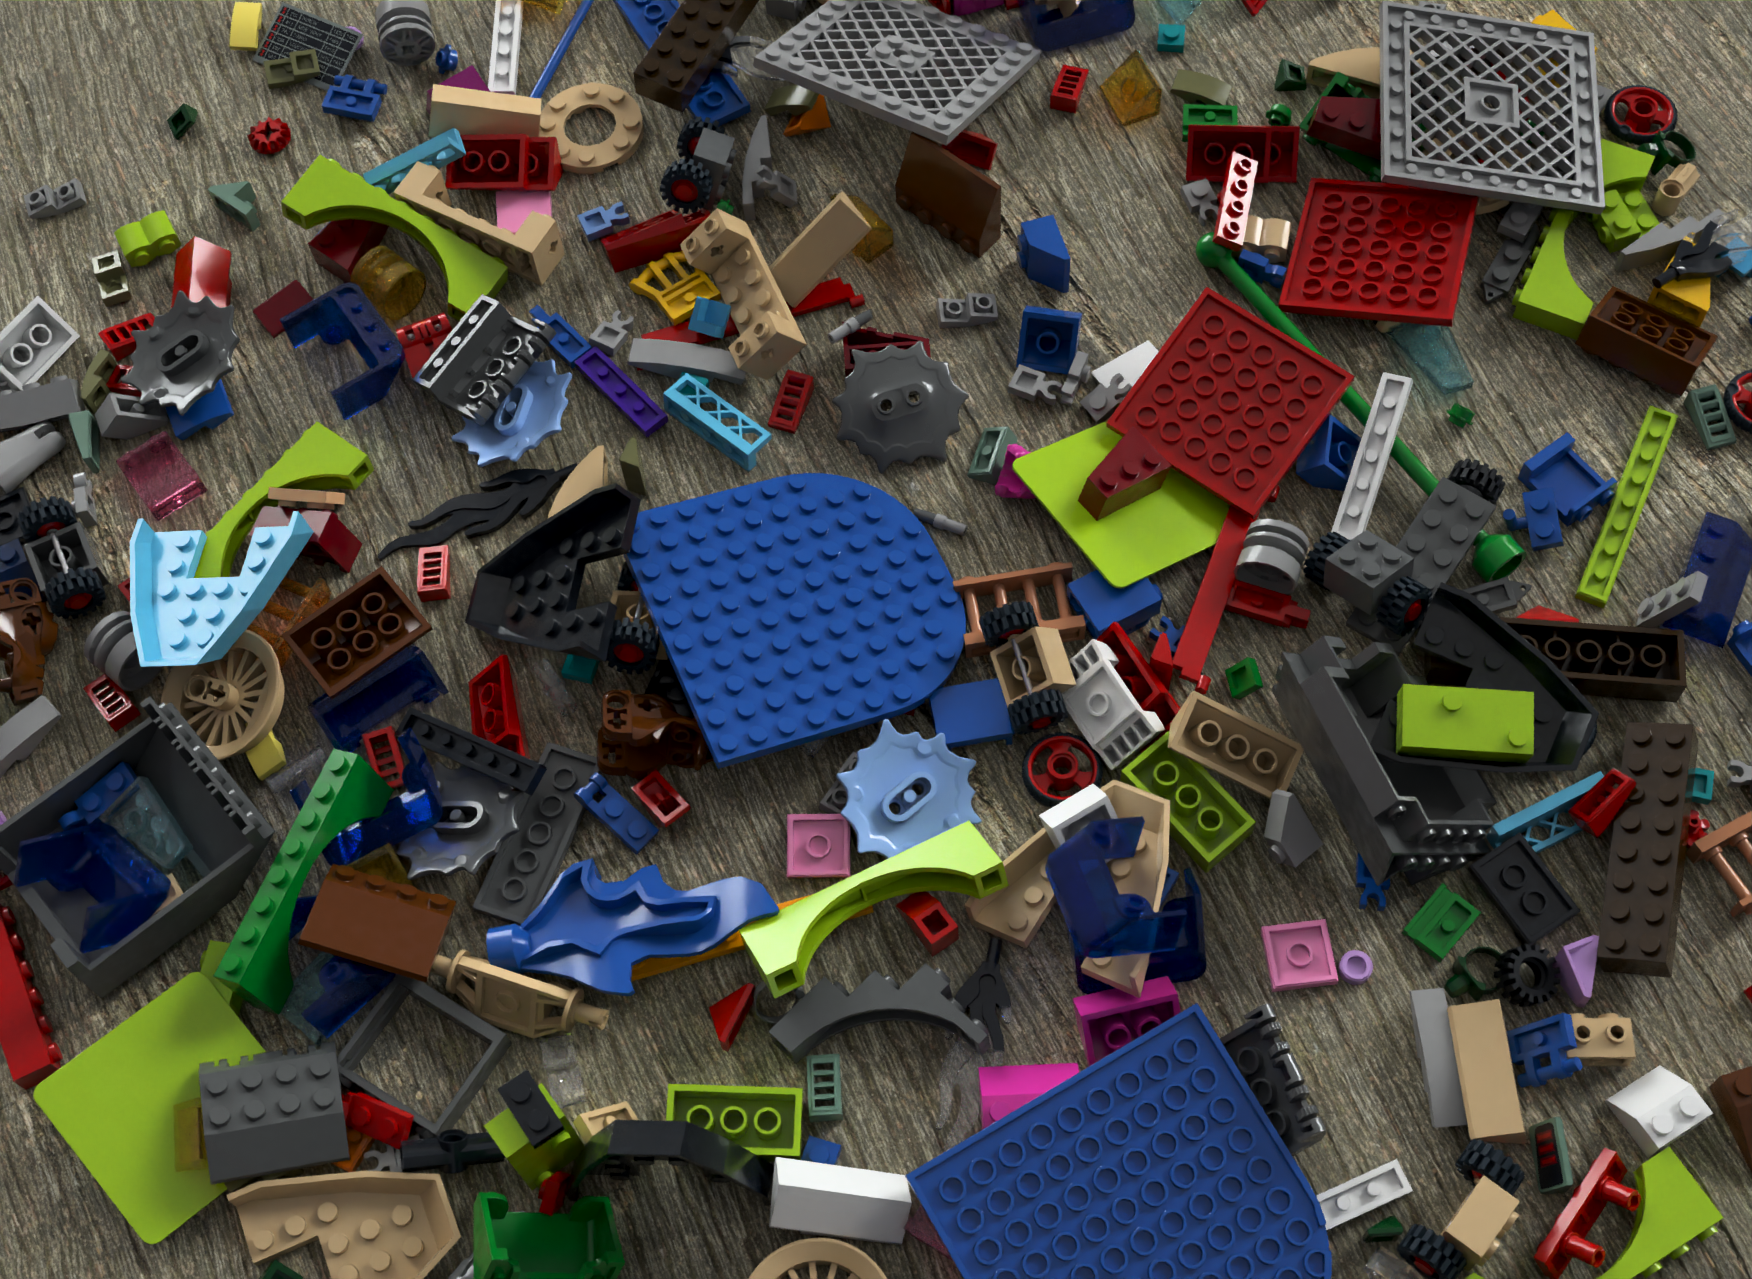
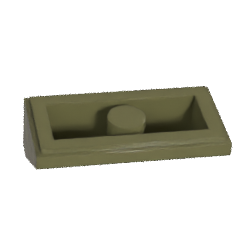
M631 437L619 458L627 489L646 496L644 466L635 437Z

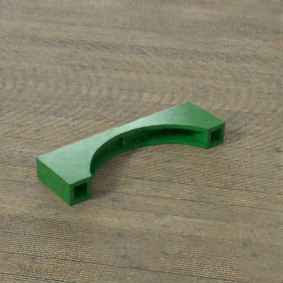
M338 749L332 750L214 974L217 980L254 1008L279 1015L294 987L288 955L290 925L301 887L315 860L327 844L347 826L364 818L380 817L394 791L359 754Z

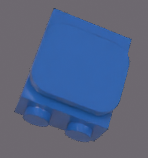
M1095 570L1067 584L1069 603L1078 616L1084 615L1086 629L1095 640L1113 622H1118L1128 635L1147 625L1151 617L1160 613L1163 595L1156 584H1151L1148 578H1144L1125 588H1115L1107 582L1098 570Z

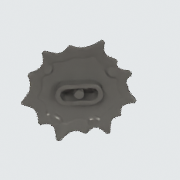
M179 290L174 306L168 313L156 316L150 329L131 331L137 345L136 350L130 356L133 368L121 378V382L131 385L141 392L140 405L145 406L150 403L159 402L160 407L163 408L175 406L178 409L179 415L183 416L198 399L214 391L221 377L234 371L231 358L235 347L240 341L233 327L234 306L217 307L208 296H205L198 303L192 302L183 291Z
M918 341L907 350L899 349L893 344L877 352H864L852 349L851 353L855 362L854 370L844 379L845 391L832 399L833 404L839 407L841 411V425L836 439L838 441L850 440L855 442L860 454L870 455L874 458L881 474L893 462L898 460L908 465L920 457H931L946 462V440L951 434L960 431L959 409L964 401L969 398V394L954 383L950 374L949 363L931 359L927 355L922 341ZM910 394L918 395L919 400L911 402L908 396ZM889 402L892 407L890 410L884 411L881 408V404Z
M440 761L436 762L433 780L423 788L411 789L410 803L406 811L388 824L400 836L401 844L396 852L397 856L408 859L412 863L407 875L408 880L437 873L448 877L463 870L471 875H475L483 862L497 854L502 843L519 831L517 810L525 797L524 792L514 791L513 787L462 765L452 770Z

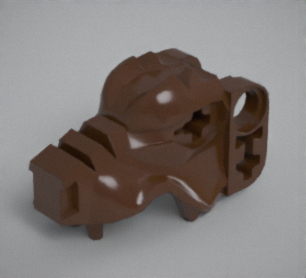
M27 578L0 582V660L4 661L5 671L8 676L0 679V692L8 693L14 706L32 702L42 695L44 686L42 680L45 671L44 657L53 650L58 635V624L52 621L54 614L48 611L46 602H41L37 585ZM19 586H26L31 589L32 597L23 592H14V590ZM5 588L9 589V594H5Z
M610 690L603 695L601 706L602 727L598 730L597 766L602 773L611 776H626L627 774L632 778L642 780L653 771H659L666 764L677 765L682 768H695L698 771L701 770L702 765L714 761L695 717L690 719L689 716L678 714L675 706L666 697L656 693L631 694L630 690ZM618 702L624 707L616 709L610 707L608 703ZM614 718H619V722H613ZM609 753H614V764L609 763Z

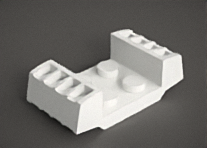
M1092 639L1069 660L1076 686L1061 694L1068 713L1091 747L1099 753L1111 770L1121 768L1163 732L1165 728L1155 712L1143 711L1116 672L1114 666L1120 661L1110 647L1103 642Z

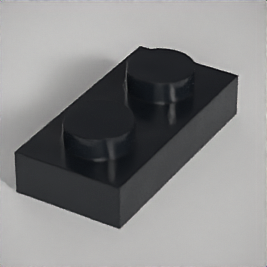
M525 1070L497 1089L535 1149L565 1130L528 1070Z

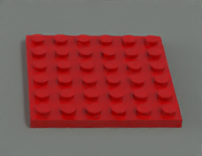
M1311 178L1278 304L1279 309L1282 312L1452 327L1479 196L1393 183Z
M1206 287L1108 419L1106 426L1122 437L1134 426L1169 462L1172 469L1254 520L1350 387L1355 376Z

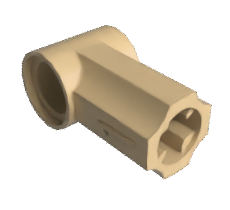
M1690 163L1679 164L1672 174L1661 182L1651 204L1654 212L1661 216H1670L1676 212L1680 202L1700 178L1696 166Z

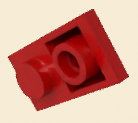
M915 892L895 905L896 909L932 957L959 939L958 925L943 905L928 892Z

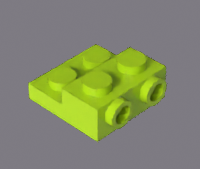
M1638 188L1618 194L1616 189L1604 192L1605 209L1601 214L1585 212L1587 220L1592 222L1598 232L1600 241L1606 245L1610 253L1625 249L1660 224Z

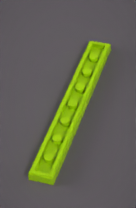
M1651 405L1649 406L1574 598L1604 609L1678 415Z

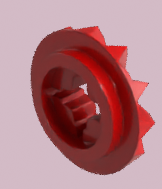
M268 117L266 122L258 120V125L250 127L251 133L247 135L250 146L261 154L279 152L288 145L291 139V131L288 124L283 123L280 118L272 120L270 117ZM269 131H272L273 133H271L269 141H267L265 136Z

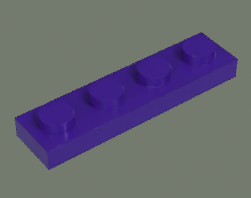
M597 346L574 362L576 369L646 438L669 421L667 414Z

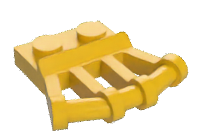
M683 251L667 252L657 262L651 261L647 263V267L638 278H633L629 283V287L634 293L638 295L643 294L655 301L674 326L692 316L697 296L714 301L722 299L720 291L704 271L694 267L695 272L691 275L687 274L679 264L687 261ZM667 268L672 269L680 281L672 285L662 271ZM653 277L664 290L660 292L647 283Z

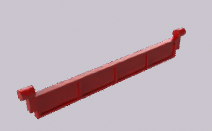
M841 277L819 283L796 308L792 307L787 301L786 303L793 317L848 301L851 308L865 305V300L862 294L855 296L851 284H843ZM729 315L724 337L739 333L731 315ZM690 321L641 335L642 339H661L698 345L721 339L689 330Z
M1279 486L1269 497L1268 502L1276 501L1280 491ZM1231 505L1172 659L1173 668L1181 671L1179 678L1196 684L1195 691L1202 695L1207 693L1211 679L1206 675L1200 674L1236 578L1234 570L1242 549H1244L1243 542L1246 538L1247 530L1250 524L1257 520L1259 515L1258 513L1253 520Z

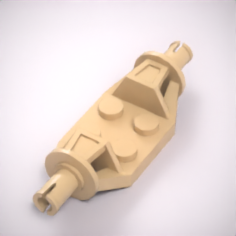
M465 949L460 950L454 960L438 955L430 972L447 978V992L451 994L456 993L471 1013L491 1025L533 1039L561 1030L570 1032L576 1022L603 1030L609 1018V1010L583 1003V988L576 987L573 990L555 981L545 983L491 965L488 959L473 957ZM466 976L475 982V992L464 982ZM553 1006L564 1008L562 1016L549 1017Z

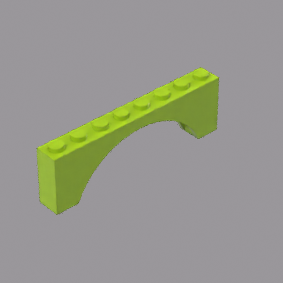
M1601 138L1604 192L1616 189L1618 194L1637 188L1641 192L1655 156ZM1553 207L1548 221L1552 222L1551 227L1545 225L1539 242H1542L1543 245L1542 247H1535L1530 259L1534 266L1532 269L1527 267L1522 277L1521 284L1525 285L1524 289H1517L1511 305L1516 306L1512 317L1577 340L1594 302L1583 293L1571 276L1565 260L1564 236L1569 225L1582 212Z
M320 154L281 201L283 216L306 230L326 222L358 219L382 223L412 237L431 254L442 271L448 290V315L457 321L462 319L481 294L494 299L508 280V267L501 259L487 255L476 244L467 243L459 238L454 231L442 228L429 216L420 215L412 210L406 202L395 200L384 189L370 185L359 174L350 173L342 168L334 159H327Z
M317 421L311 428L305 430L301 438L283 453L280 460L271 469L265 471L262 478L243 494L242 499L232 509L225 512L222 519L205 533L207 539L194 578L230 577L235 556L242 542L252 530L262 507L278 506V500L268 499L269 487L314 491L325 489L356 490L374 471L368 455Z
M968 820L779 910L778 915L765 917L739 929V933L748 956L775 999L804 985L808 965L823 940L846 919L873 904L895 896L922 891L957 892L982 899L1009 886L1002 860Z
M1670 1146L1641 1164L1633 1172L1636 1190L1641 1195V1201L1636 1209L1631 1235L1615 1263L1596 1279H1633L1640 1273L1646 1279L1663 1268L1659 1263L1660 1260L1669 1255L1674 1261L1690 1250V1247L1687 1245L1689 1241L1697 1237L1700 1242H1703L1718 1231L1714 1225L1724 1217ZM1472 1273L1471 1275H1469L1468 1277H1466V1278H1464V1279H1484V1278L1481 1277V1276H1479V1275L1476 1274V1273Z

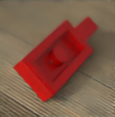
M1236 579L1224 610L1286 628H1290L1291 625L1306 629L1311 616V610L1298 607V602L1291 600L1292 596Z
M363 1092L341 1094L346 1126L397 1149H400L401 1141L408 1140L414 1115Z

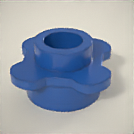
M446 44L445 48H440L436 54V65L439 66V73L444 74L446 70L454 71L456 69L458 54L456 50H452L451 45Z

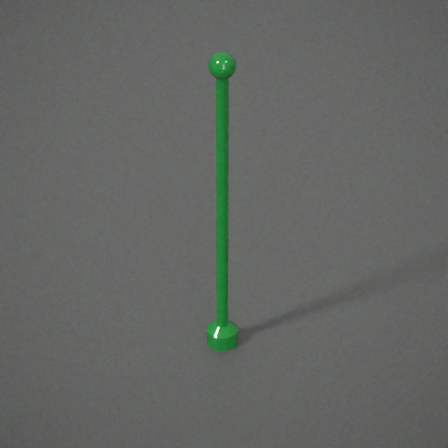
M1209 232L1199 239L1196 245V256L1202 265L1208 268H1219L1271 326L1324 357L1231 257L1232 250L1212 242L1214 232ZM1350 385L1340 401L1365 427L1371 407ZM1396 435L1390 453L1391 457L1429 497L1439 481ZM1482 529L1473 543L1475 548L1473 551L1472 568L1486 583L1505 578L1521 565L1526 557V552L1510 535H1488Z

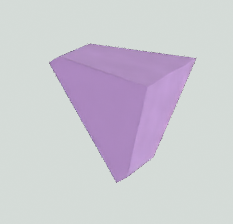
M1596 935L1563 946L1555 957L1557 962L1552 964L1553 968L1559 967L1560 973L1555 974V978L1561 979L1560 985L1574 1004L1581 1008L1587 1004L1592 995L1599 936Z

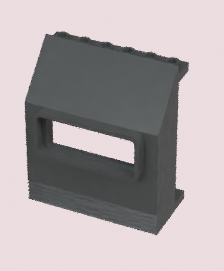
M151 696L140 703L150 716L148 719L0 825V869L9 877L55 940L50 946L65 967L100 998H104L106 994L111 993L122 982L134 976L234 900L275 832L172 702L167 705L164 702L157 705ZM122 761L131 766L144 788L97 827L87 824L77 834H73L70 828L67 831L63 830L58 820L64 814L78 809L74 802ZM142 799L203 879L133 932L129 933L119 910L144 897L146 894L143 889L150 884L107 829L106 825ZM45 845H46V848H47L48 852H46V853H45V852H41V846H42L43 850L45 851Z

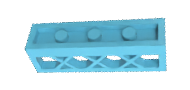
M453 127L364 173L363 176L365 182L374 187H380L390 194L395 191L417 161L426 165H433L439 169L467 154L459 131Z
M688 373L663 393L664 409L667 413L748 472L756 466V453L772 439L771 433ZM686 385H689L696 390V395L684 396L679 391ZM712 402L717 406V411H704L700 408V403ZM721 418H734L738 421L739 426L726 427L721 423ZM755 433L760 438L751 445L742 438V434Z
M1599 771L1494 824L1486 836L1487 840L1495 849L1519 832L1523 833L1526 831L1524 838L1532 845L1534 851L1539 853L1583 831L1576 823L1572 827L1556 824L1558 814L1562 812L1568 813L1604 775ZM1540 826L1550 829L1548 839L1540 841L1530 838L1531 828Z

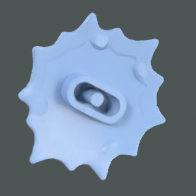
M553 359L544 362L535 361L484 426L462 416L466 425L462 431L452 436V441L466 444L469 454L479 455L477 463L479 467L502 460L516 462L524 452L536 448L548 436L561 432V416L569 402L565 397V391L572 379V373L568 372L558 375Z
M884 719L876 741L870 747L857 751V763L854 769L837 773L836 775L847 792V802L840 813L856 832L857 852L860 854L877 853L888 859L968 820L973 825L980 824L982 820L974 812L971 805V800L976 791L968 782L969 774L976 765V760L963 758L949 751L946 746L944 733H939L928 740L923 739L917 731L901 734L894 729L888 719ZM914 784L921 787L922 792L920 795H916L912 790ZM890 804L897 805L898 813L896 815L890 811Z

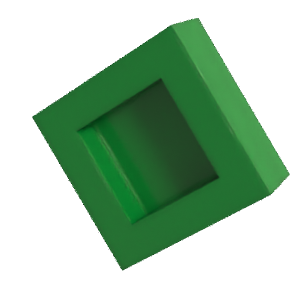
M1247 657L1225 670L1232 698L1240 700L1263 687L1256 659Z

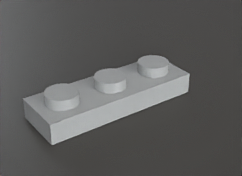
M1696 571L1685 578H1681L1670 587L1663 588L1656 595L1644 599L1638 607L1637 613L1639 617L1636 627L1654 628L1700 603L1708 576L1700 571Z

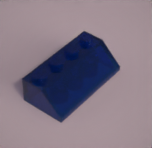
M1708 511L1706 512L1696 529L1679 577L1680 580L1696 571H1700L1708 576L1701 602L1663 622V627L1673 630H1684L1685 635L1723 648L1752 565V539L1737 521Z

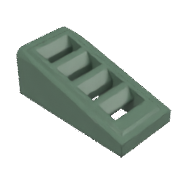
M1710 385L1691 390L1684 401V405L1707 450L1735 444L1737 440L1717 386ZM1704 411H1712V413L1704 414ZM1717 421V424L1709 426L1707 424L1709 422ZM1718 431H1722L1723 433L1722 435L1712 437L1711 433Z
M89 410L69 413L68 419L82 459L93 473H99L100 429L98 423Z
M840 1054L807 1056L808 1113L810 1122L843 1120ZM833 1063V1069L814 1071L815 1064ZM834 1076V1081L815 1082V1077ZM834 1088V1093L815 1094L817 1089ZM835 1100V1105L816 1107V1102Z

